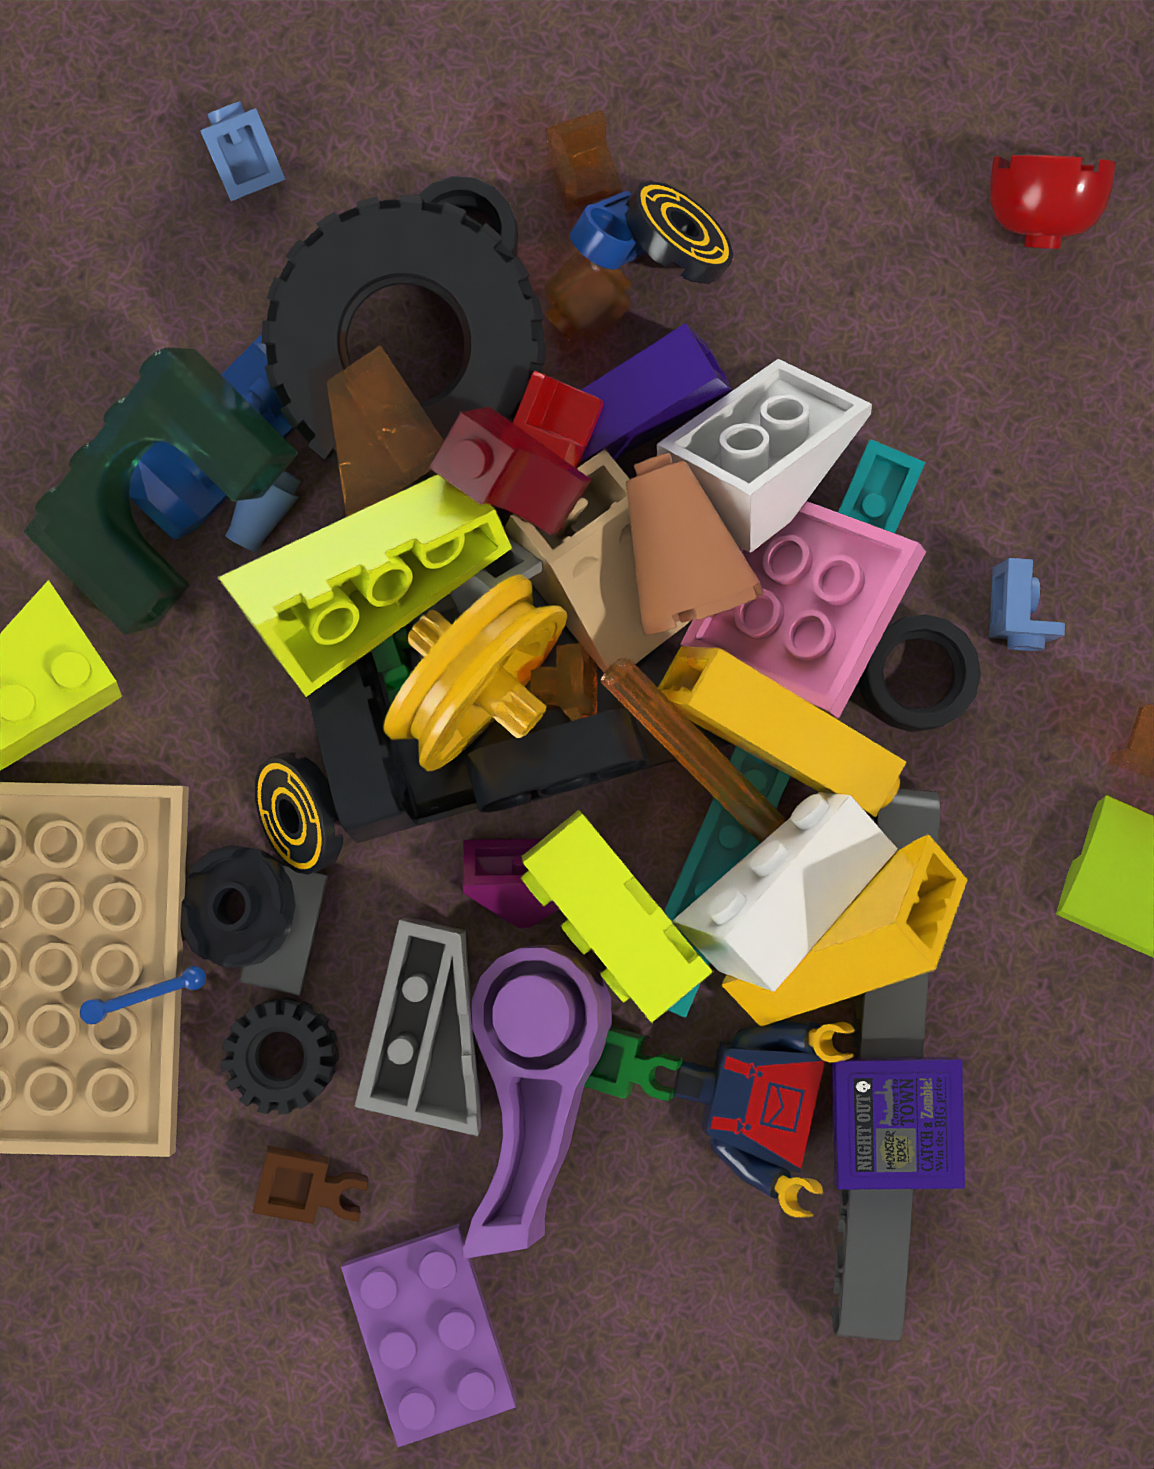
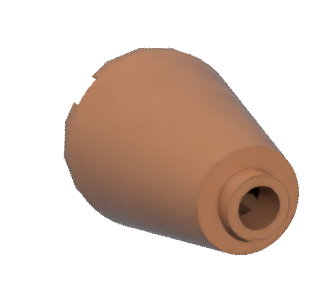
M666 453L635 464L634 468L637 477L626 481L641 624L645 635L676 628V622L678 621L681 623L694 619L697 621L763 595L759 579L686 460L673 464L670 453Z

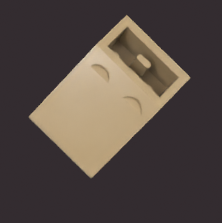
M604 449L577 468L592 480L559 532L550 535L516 514L510 516L504 531L542 561L543 571L529 580L550 606L558 605L567 612L565 625L608 679L613 682L692 620L683 623L678 621L676 622V628L645 635L641 624L626 481L630 479Z

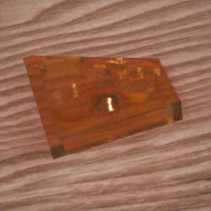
M381 345L327 381L347 517L393 496L432 470L429 467L444 440Z

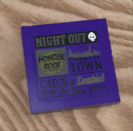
M850 1058L848 1060L832 1062L834 1185L838 1190L965 1189L962 1060L960 1058Z

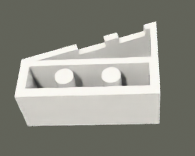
M819 792L803 800L786 822L671 922L719 972L774 992L898 849L850 795Z

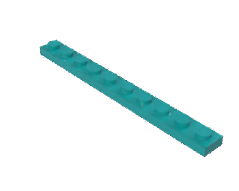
M870 439L837 512L895 534L926 462ZM735 746L663 911L671 921L762 842L790 778L789 775ZM678 929V931L683 935V937L697 952V954L703 959V961L707 965H709L710 962L707 960V958ZM701 982L667 1010L686 1018Z

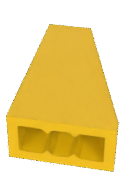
M681 646L652 697L654 701L818 792L850 795L867 815L877 817L880 809L886 807L893 800L899 789V775L906 761L721 648Z
M929 834L918 838L891 856L774 992L727 974L722 986L759 1026H765L935 970L968 879Z

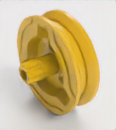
M517 574L505 579L489 590L453 624L436 610H430L426 615L424 614L414 624L413 629L408 634V643L424 658L411 673L394 699L384 722L385 734L392 740L416 738L419 741V763L427 771L437 770L450 762L472 744L495 720L516 738L525 736L546 711V705L527 690L525 685L539 669L557 642L566 624L567 612L558 605L533 606L532 583L524 575Z

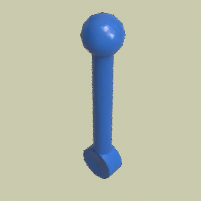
M190 966L184 970L182 976L107 1001L97 998L90 999L81 1006L80 1017L87 1024H97L106 1018L107 1013L185 987L189 990H198L205 984L206 974L202 968Z

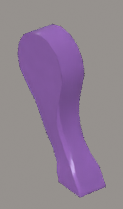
M562 945L522 947L497 958L480 977L471 1001L472 1029L495 1084L502 1111L503 1141L496 1172L484 1199L472 1218L462 1251V1259L527 1249L545 1235L547 1200L570 1147L584 1084L601 1057L607 1033L612 1024L611 996L603 977L600 975L601 972L583 954Z

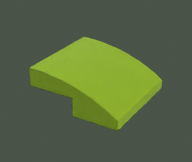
M1106 795L1097 802L1082 853L1072 861L1056 915L1154 958V816Z

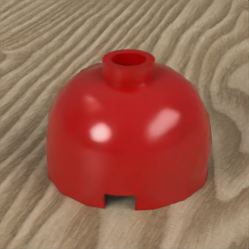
M1011 155V161L1000 156L993 157L990 179V203L995 217L1006 230L1025 235L1024 247L1061 249L1062 237L1083 234L1098 222L1107 208L1113 188L1116 162L1100 159L1098 172H1094L1095 165H1082L1083 157Z

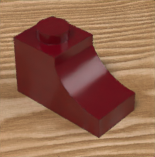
M491 407L461 412L429 467L480 505L490 504L510 511L528 520L550 535L560 531L592 480Z

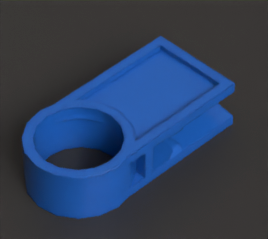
M628 191L588 205L570 232V239L575 248L591 262L603 268L619 269L620 266L647 253L637 243L627 226L625 213L629 208L625 204L631 196V193Z

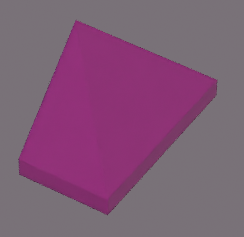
M542 839L463 840V894L517 928H531L560 909L553 900L544 907L520 878L529 871L523 864L522 856Z

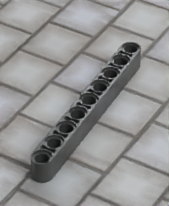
M899 788L893 800L886 807L880 809L873 821L898 850L928 834L938 844L940 824L939 795L936 791ZM929 972L862 993L861 1001L855 1000L852 1048H858L857 1058L923 1057ZM913 1189L841 1190L838 1232H844L843 1245H837L833 1294H839L838 1307H832V1327L835 1336L897 1342L901 1339L905 1313Z

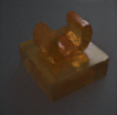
M581 643L556 646L557 668L542 667L531 670V693L534 696L540 695V701L546 707L560 706L572 721L598 714L597 665Z

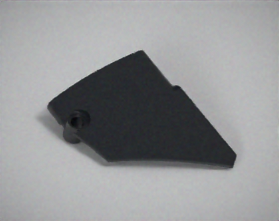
M501 522L503 528H505L506 523ZM532 584L533 606H550ZM566 625L544 662L525 685L527 690L546 705V711L536 725L522 738H516L495 720L463 752L434 771H427L420 765L419 741L416 738L392 740L385 734L384 722L391 704L382 672L378 673L371 651L307 696L335 808L342 827L356 843L475 809L482 813L510 809L731 745V743L652 699L675 658V655L660 645L623 675L611 682ZM412 647L407 649L410 657L408 663L411 672L414 671L421 661L418 651Z

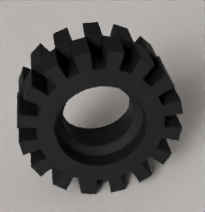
M294 998L266 1001L245 1012V1015L236 1020L231 1026L230 1030L232 1033L224 1039L222 1050L227 1051L226 1058L221 1061L222 1072L229 1071L231 1079L226 1084L231 1092L236 1088L243 1095L239 1101L248 1107L251 1103L259 1106L257 1112L269 1114L272 1110H277L278 1115L289 1114L296 1108L302 1109L309 1105L331 1082L336 1072L334 1071L335 1064L339 1061V1050H336L335 1041L338 1039L335 1030L331 1031L326 1023L329 1019L322 1012L320 1014L312 1009L313 1005L305 1001L301 1003L293 1001ZM287 1032L296 1037L301 1043L304 1050V1062L296 1075L290 1078H276L269 1075L261 1066L259 1048L264 1038L270 1033Z

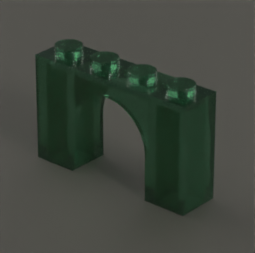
M164 347L151 354L144 361L139 370V376L141 377L127 396L120 398L109 407L103 418L104 427L92 442L83 445L74 453L69 461L71 470L59 486L52 488L39 499L35 506L37 514L23 531L124 635L153 628L163 619L190 586L143 537L134 521L130 507L129 491L134 469L141 457L154 445L162 441L169 443L183 451L235 502L262 498L298 454L196 349Z

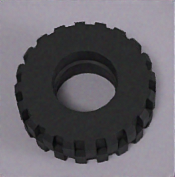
M400 195V199L379 201L378 197L357 201V207L339 215L334 211L316 223L319 228L303 242L299 239L285 256L289 260L279 278L274 277L267 295V299L270 300L267 321H262V344L266 345L268 362L265 370L270 388L275 389L283 407L280 410L292 428H296L309 442L308 446L325 460L329 459L345 468L346 472L363 479L370 478L387 482L390 485L409 486L410 484H418L438 475L429 467L461 412L491 407L513 423L533 372L541 373L542 366L545 364L546 342H544L542 325L544 317L539 297L535 296L528 280L530 275L519 257H514L510 250L502 243L503 238L486 223L482 226L477 221L466 216L465 210L445 202L444 206L426 202L423 200V196ZM392 285H416L436 293L454 310L463 331L464 356L456 377L440 394L420 403H394L375 395L359 380L348 355V331L355 312L370 295Z

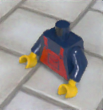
M786 1018L765 1026L754 1024L738 1030L732 1042L720 1041L714 1068L682 1061L681 1067L676 1072L673 1087L675 1088L674 1097L706 1104L701 1125L705 1134L710 1136L713 1152L742 1181L774 1199H779L783 1211L789 1216H814L812 1212L800 1207L797 1201V1194L801 1187L815 1194H823L822 1185L817 1180L800 1177L791 1178L790 1171L801 1172L825 1061L829 1063L848 1060L853 1056L852 1053L838 1052L832 1044L834 1032H854L853 1026L847 1022H836L820 1026L816 1022Z

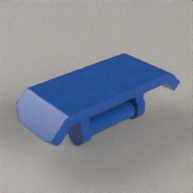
M262 334L123 474L128 497L173 539H180L198 529L241 485L245 469L252 470L257 458L265 460L295 429L291 427L280 410L283 407L275 389L270 388L265 366H268L266 345L262 344Z

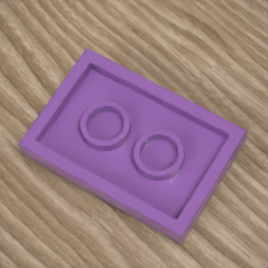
M460 1223L345 1261L341 1266L397 1447L516 1408V1397L471 1258L462 1259L465 1238Z

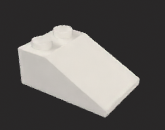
M777 359L657 444V456L670 453L673 464L686 460L736 544L751 553L792 521L871 415L872 404Z

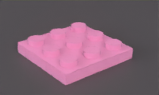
M806 501L789 524L754 551L749 553L739 547L759 579L764 594L757 596L752 601L697 621L694 619L680 644L689 647L721 648L812 705L839 719L926 551L919 542Z

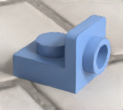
M238 101L207 114L212 126L200 131L230 201L285 180L256 108L244 112L241 102Z
M1008 558L993 567L989 638L1008 639L1007 649L1042 651L1045 650V642H1050L1065 635V623L1030 620V614L1035 613L1040 598L1039 579L1032 577V559Z

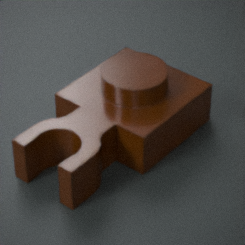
M268 1145L253 1203V1213L314 1224L317 1209L320 1206L331 1209L339 1218L359 1222L360 1207L347 1205L339 1197L348 1188L366 1191L368 1177L354 1172H344L335 1177L326 1175L329 1165L328 1157Z

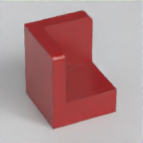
M534 371L513 424L577 469L601 414L604 402L596 396Z

